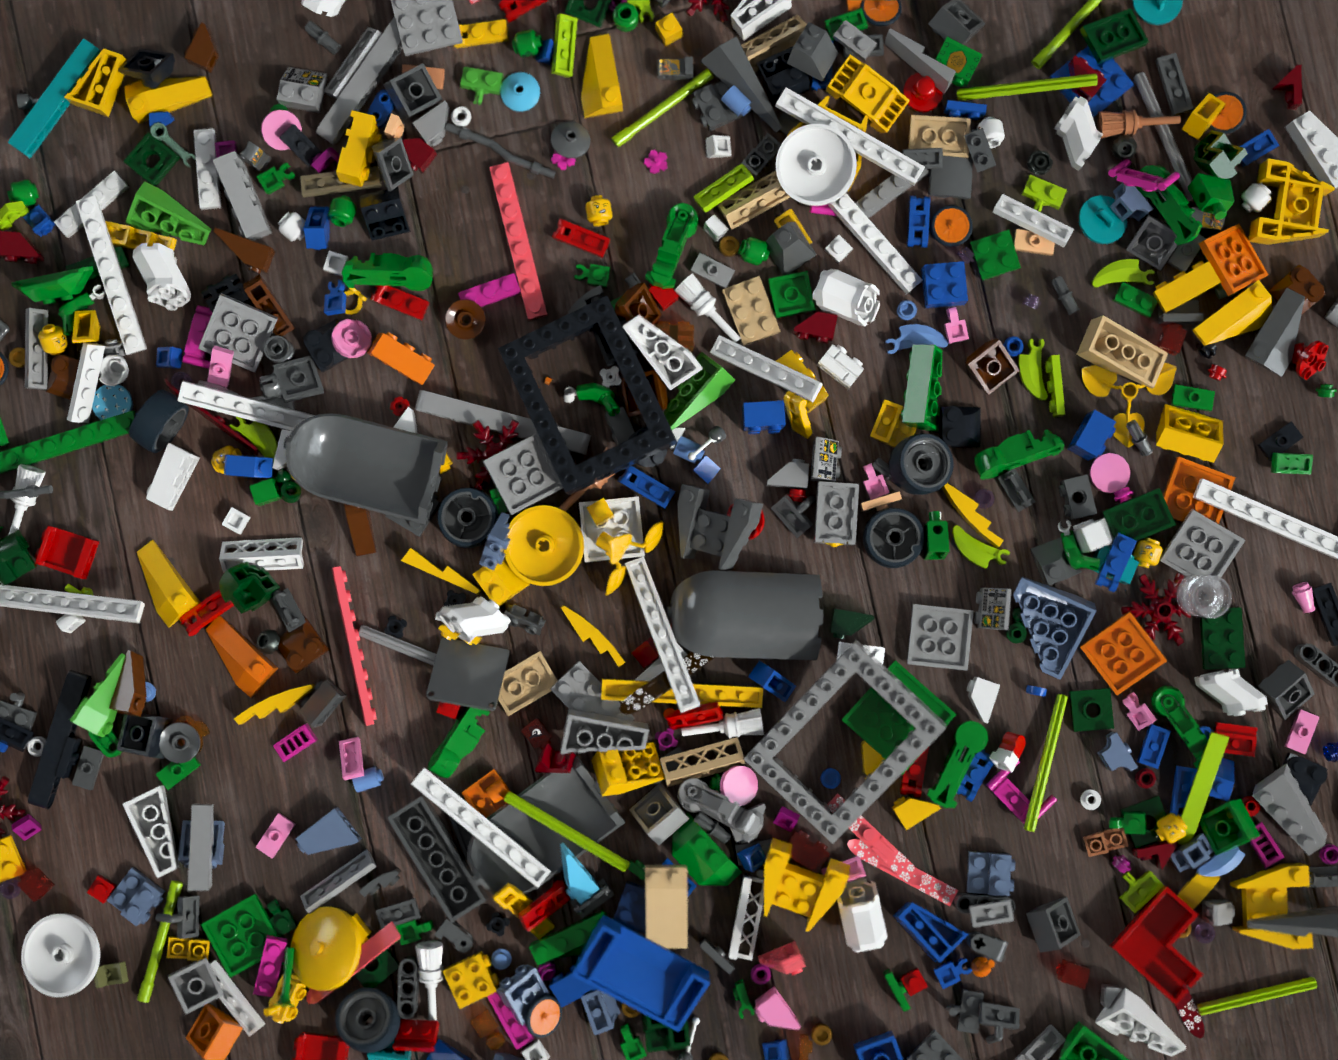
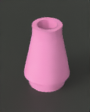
M1308 582L1294 585L1292 587V594L1302 608L1303 613L1313 612L1315 607L1312 586H1309Z

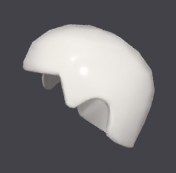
M116 354L104 357L101 363L99 380L106 386H116L124 382L129 373L126 360Z

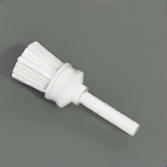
M691 274L675 289V292L691 306L690 309L694 310L697 316H710L733 342L739 341L741 337L715 311L714 304L716 299L710 295L709 291H705L694 274Z
M18 465L16 483L12 490L25 489L27 486L32 485L40 487L46 472L34 466ZM37 497L10 498L15 503L16 511L9 535L19 529L24 511H27L29 506L36 505Z
M760 708L739 714L737 712L732 714L725 713L724 719L716 724L681 728L682 736L717 731L725 733L728 738L740 737V735H764Z
M435 940L422 941L415 946L419 964L418 981L424 983L425 988H427L429 1020L437 1021L435 988L438 986V982L444 979L443 966L441 965L443 946L442 942Z

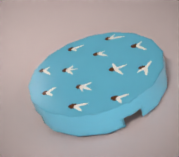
M103 385L95 392L92 409L100 420L132 411V396L123 386Z

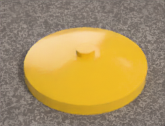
M539 505L520 512L511 521L508 536L511 541L508 548L504 549V553H506L505 559L509 567L520 579L533 585L549 586L564 581L576 571L583 558L584 537L580 526L569 513L558 507Z
M320 907L312 913H308L300 921L291 941V948H295L293 970L297 978L308 988L328 991L340 987L352 976L361 954V936L356 922L346 911L335 907Z

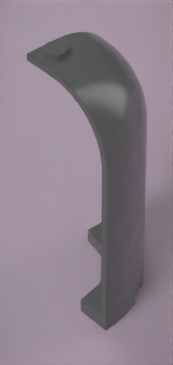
M320 414L301 421L294 428L291 435L286 437L284 448L286 449V463L290 474L308 492L336 502L426 524L433 507V502H431L433 494L439 488L441 480L439 471L441 465L445 463L448 441L347 415Z
M738 571L701 572L690 576L676 587L672 594L670 605L665 610L675 639L683 647L699 655L726 658L818 659L822 639L818 637L819 625H823V609H819V598L823 597L820 575Z
M577 755L570 773H546L517 795L597 843L625 823L614 804L606 796L601 795L598 782L592 778L589 770ZM508 803L486 818L551 871L542 884L563 869L561 843L564 842L576 858L587 852L586 849ZM472 836L468 846L467 857L470 868L474 873L472 878L478 886L482 885L493 895L507 884L517 887L524 894L537 889L536 886L475 836Z

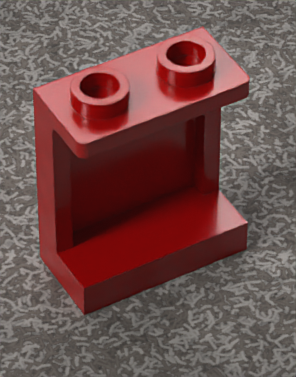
M48 526L42 533L41 539L43 541L41 547L35 553V564L52 568L80 579H87L100 541L57 527Z
M302 1032L298 1038H295L293 1049L296 1050V1057L292 1060H348L349 1046L339 1036Z

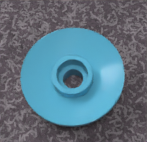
M524 72L513 73L502 83L501 97L508 108L519 112L527 111L538 102L540 87L536 79L530 74ZM518 87L523 88V91L521 93H518L516 91Z

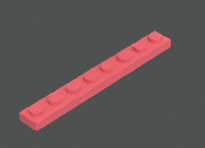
M509 162L491 166L489 168L528 320L548 316Z
M341 566L333 567L331 570L364 725H373L377 717L375 708H371L369 700H372V693L365 683L368 680L366 668L362 669L361 661L364 660L362 649H358L357 645L360 637L358 629H354L353 621H356L353 609L350 610L348 602L352 600L350 591L345 589L344 582H347L346 571H342Z

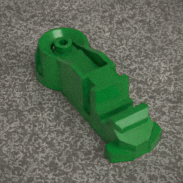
M1148 165L1140 169V172L1163 177V179L1171 175L1168 170L1159 165ZM1173 183L1163 191L1156 189L1152 192L1144 191L1141 187L1136 186L1137 190L1144 197L1151 199L1177 237L1174 242L1177 245L1189 243L1199 235L1203 225L1200 221L1192 218L1191 215L1195 210L1188 207V200Z
M687 203L676 204L669 210V215L666 219L667 228L662 238V245L658 249L656 262L652 266V271H647L645 279L653 286L662 289L674 288L676 280L672 277L686 240L695 234L698 227L697 212Z
M371 253L370 260H365V263L358 260V256H354L351 260L346 261L341 273L343 282L348 288H354L355 285L405 286L413 291H423L432 284L434 270L429 259L421 255L404 257L395 253H383V255Z
M1048 429L1044 431L1041 442L1039 439L1035 440L1031 431L1028 430L1025 433L1008 437L997 447H991L978 453L974 457L975 468L980 479H991L1005 471L1050 455H1058L1064 449L1065 444L1059 436L1052 434Z
M1173 686L1159 687L1153 692L1151 697L1152 708L1158 715L1169 720L1196 758L1193 765L1198 769L1208 739L1185 708V698L1181 691Z
M465 706L443 742L433 753L427 770L439 777L449 778L458 767L461 759L474 750L480 737L486 731L477 724L478 720L475 717L477 715L481 717L482 714L488 716L490 712Z
M970 720L958 725L959 727L954 734V744L943 763L946 766L943 772L939 771V778L935 786L927 791V795L933 803L939 804L943 808L956 807L957 802L953 799L975 753L982 751L987 745V731L978 722Z

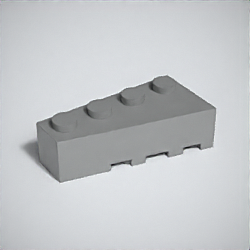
M235 151L213 159L219 180L225 188L226 198L232 204L233 216L236 220L238 219L241 225L238 228L242 237L254 241L272 234L244 160Z
M568 709L561 743V754H568V752L587 753V751L606 752L607 750L645 749L649 726L647 723Z
M1287 763L1255 785L1252 796L1308 855H1311L1325 845L1327 833L1317 815L1309 806L1306 796L1301 792L1298 782L1290 773Z

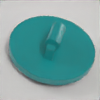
M1133 0V7L1138 17L1152 25H1163L1171 22L1179 14L1183 4V0Z
M1105 195L1094 196L1087 200L1080 209V228L1084 235L1095 243H1113L1126 230L1127 219L1122 222L1110 208L1115 202V199Z

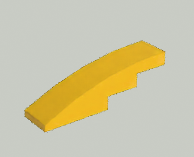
M105 221L113 245L134 250L141 243H147V246H153V243H160L173 249V251L175 249L177 240L172 237Z
M945 484L942 490L964 521L995 548L1000 547L1004 540L987 529L991 522L975 511L979 504L950 484Z
M563 606L561 608L583 642L590 638L600 654L608 650L618 667L626 663L616 648L596 627L568 607Z
M315 685L298 687L271 696L251 706L235 717L234 720L238 725H241L254 715H257L259 719L265 718L276 708L280 713L286 712L313 691Z

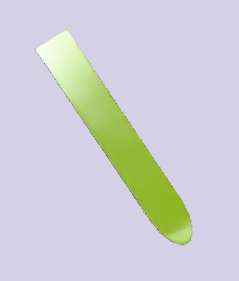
M1214 732L1210 733L1181 815L1188 829H1186V835L1177 841L1180 845L1189 842L1197 830L1229 740L1228 736Z

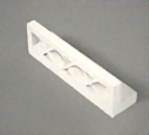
M282 538L222 542L219 557L223 573L227 569L244 562H248L249 565H254L260 569L263 567L265 570L303 569V539ZM290 545H297V549L288 550L286 548ZM270 546L277 547L276 549L271 551L266 550ZM250 547L257 548L256 550L251 552L246 551ZM227 548L237 549L232 553H226Z
M743 875L728 953L730 959H753L764 901V879ZM752 881L762 883L761 891L753 896L750 891ZM758 896H760V898H759V903H758L757 900L755 899V898H757ZM754 900L758 909L757 912L750 916L746 911L747 904ZM750 920L754 930L746 936L742 931L743 924ZM745 940L750 946L749 955L738 953L739 945Z

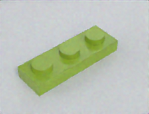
M561 13L556 17L552 74L567 78L573 75L578 18Z
M741 163L693 196V198L706 213L752 182L754 178Z
M1051 355L1048 361L1045 362L1046 373H1049L1050 381L1047 382L1048 393H1051L1052 401H1049V410L1051 413L1053 412V417H1062L1065 415L1060 355Z

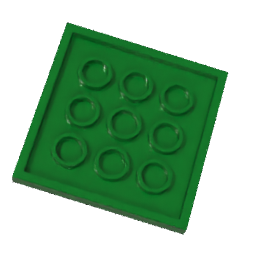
M896 660L888 668L946 723V726L957 715ZM873 687L864 694L842 719L849 728L882 755L885 760L893 753L894 748L908 737L909 732L916 729Z

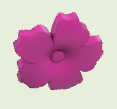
M651 150L648 154L649 158L644 159V164L647 168H650V173L656 174L660 170L665 171L667 169V162L665 160L668 156L666 153L659 152L657 154L656 150Z
M556 151V154H553L551 158L552 164H557L560 170H566L567 166H574L576 161L574 158L563 157Z

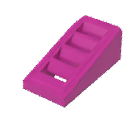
M308 723L274 744L273 747L282 761L286 762L318 741ZM302 731L308 739L307 742L304 741L300 734ZM297 736L302 744L300 747L293 737ZM290 740L296 750L293 751L287 741ZM282 744H284L289 752L287 756L280 747Z
M1260 822L1255 825L1258 831H1262V834L1250 841V844L1264 867L1267 868L1285 857L1264 824ZM1264 837L1267 839V841L1260 845L1256 843ZM1270 844V849L1265 852L1261 851L1262 848ZM1274 852L1275 856L1267 860L1265 856Z

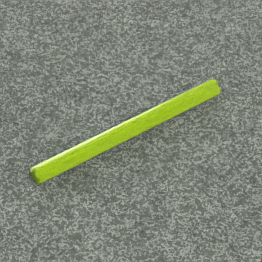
M1097 74L964 88L957 90V99L963 101L1096 86L1098 78Z
M1063 694L1056 696L1024 825V830L1034 832L1036 829L1068 699Z
M511 791L504 797L506 803L619 870L625 872L628 869L629 861Z

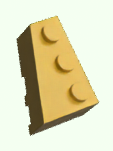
M790 350L776 360V362L815 379L813 372L802 363L804 361L798 352L794 353ZM823 386L814 402L807 400L805 406L807 414L823 403L829 396Z

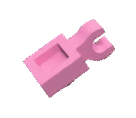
M949 308L946 312L950 323L944 324L948 344L968 340L969 336L965 319L959 321L957 308Z
M872 464L863 466L868 478L863 484L869 499L873 500L890 493L883 475L876 476Z
M1134 692L1122 700L1124 705L1130 710L1126 715L1138 731L1157 720L1145 703L1139 704V699Z

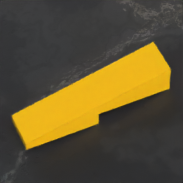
M412 548L409 549L401 560L478 595L481 592L479 588L450 566H447L442 571Z

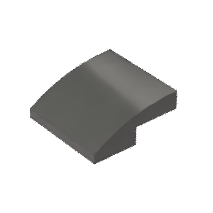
M943 156V168L930 169L928 196L970 199L973 159Z

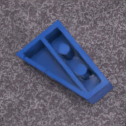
M906 902L893 915L897 922L934 962L940 963L969 935L913 902Z
M576 963L569 967L570 971L563 975L561 972L551 978L552 982L549 987L561 1007L579 999L588 991L596 989L571 975Z

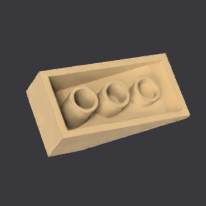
M1103 315L1090 321L1077 355L1094 365L1152 389L1157 382L1168 353Z
M646 865V938L665 948H688L687 865Z

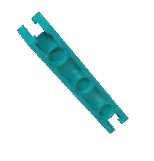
M84 38L12 135L8 141L10 145L29 158L33 156L71 104L64 97L77 85L78 79L82 78L89 70L88 67L99 55L100 49Z

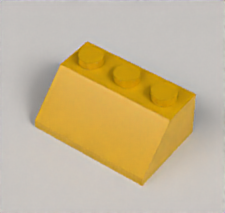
M1165 404L1156 432V446L1214 463L1223 446V421Z

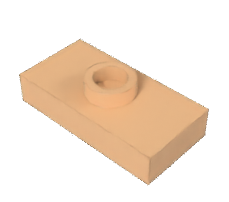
M391 113L384 133L388 139L400 138L404 132V125L399 116Z
M1015 230L1013 244L1016 251L1051 256L1054 254V242L1031 231Z
M899 491L863 502L859 506L861 512L873 508L879 511L889 508V503L899 501L902 497Z

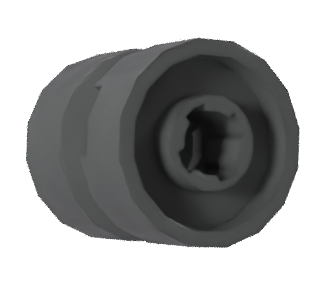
M277 335L267 339L264 344V353L271 361L279 364L293 360L295 348L284 337Z

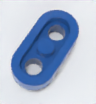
M381 90L376 94L367 112L370 115L379 114V118L376 119L378 129L385 126L395 106L387 90ZM383 97H388L386 102L381 101Z

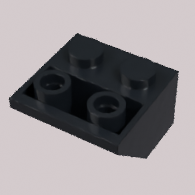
M793 47L756 63L765 90L773 106L776 105L785 88L797 94L810 90L807 73L787 64Z
M398 186L392 191L385 189L360 195V207L371 241L410 232L404 203Z

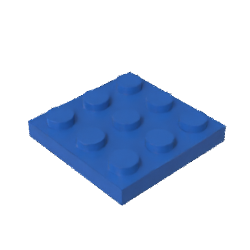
M1088 46L1076 55L1077 57L1084 58L1094 70L1101 71L1104 78L1107 79L1088 103L1094 118L1098 115L1099 111H1103L1133 87L1134 83L1114 59L1097 64ZM1070 61L1052 74L1050 79L1069 77ZM1072 88L1060 90L1070 103L1075 96L1079 98V96L1072 92Z

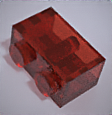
M801 829L799 832L794 830L787 843L792 844L790 858L818 874L830 855V852L826 850L828 846L819 840L816 843L809 839L811 836Z

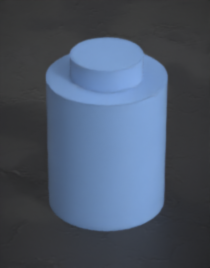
M735 85L721 98V101L738 117L740 115L744 117L752 108L750 106L751 101Z
M681 436L673 454L695 464L696 461H701L705 451L702 450L696 455L694 460H690L688 454L697 450L701 445Z
M374 766L364 769V776L353 778L352 781L358 793L381 786L384 776L382 770Z

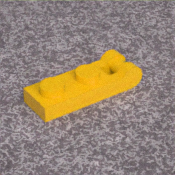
M506 19L459 25L461 36L464 33H468V38H462L463 43L456 44L454 47L461 48L509 41Z
M788 391L784 395V403L792 430L808 439L813 433L805 408L807 400L802 397L798 398L795 393Z

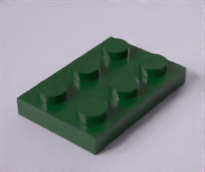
M1131 8L1087 24L1080 29L1097 64L1144 47L1149 43Z
M1160 487L1103 511L1114 538L1117 533H1121L1138 541L1176 525Z
M1242 607L1202 609L1200 613L1203 669L1245 668Z

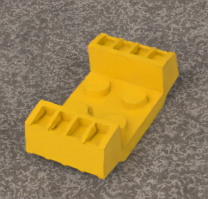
M851 54L826 89L836 100L841 97L864 116L867 115L868 119L872 121L870 126L880 133L888 132L910 101L889 81Z

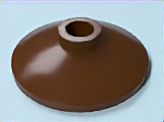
M472 300L456 301L447 310L445 317L446 326L450 333L459 339L475 338L482 332L485 326L484 311L479 304ZM464 315L469 316V322H463L462 317Z

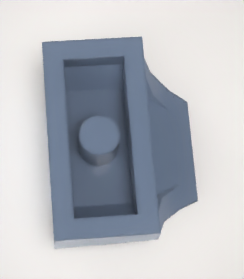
M598 989L583 994L581 1000L594 1035L613 1029L614 1022L620 1014L616 999Z

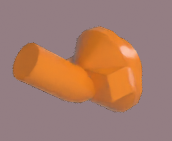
M982 956L975 958L971 963L972 972L978 977H986L990 973L991 968L995 966L993 960H988Z

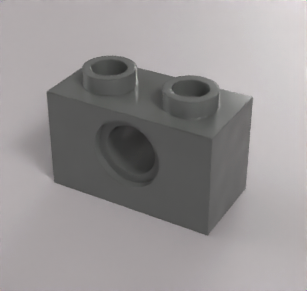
M1088 475L1060 481L1059 493L1061 497H1064L1066 505L1063 506L1065 516L1069 517V520L1097 514ZM1074 493L1080 495L1081 500L1079 503L1073 501L1072 495Z

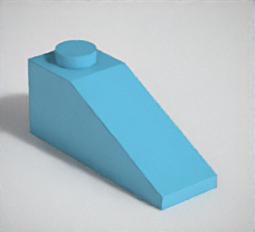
M563 842L560 844L564 881L568 887L566 892L572 900L576 898L582 904L599 892L600 888L594 877Z

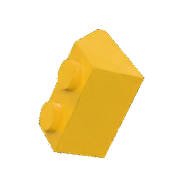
M505 558L502 564H497L494 570L483 566L472 574L489 599L496 602L498 606H501L530 585V583L520 579L511 570Z

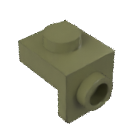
M125 961L98 966L94 976L96 988L128 982Z

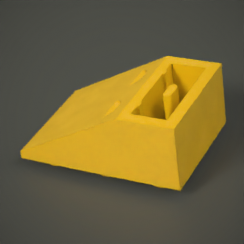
M654 742L646 743L645 749L597 751L591 760L602 796L622 794L665 779Z

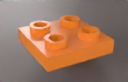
M494 768L461 792L469 805L487 818L506 804L504 797L510 789Z

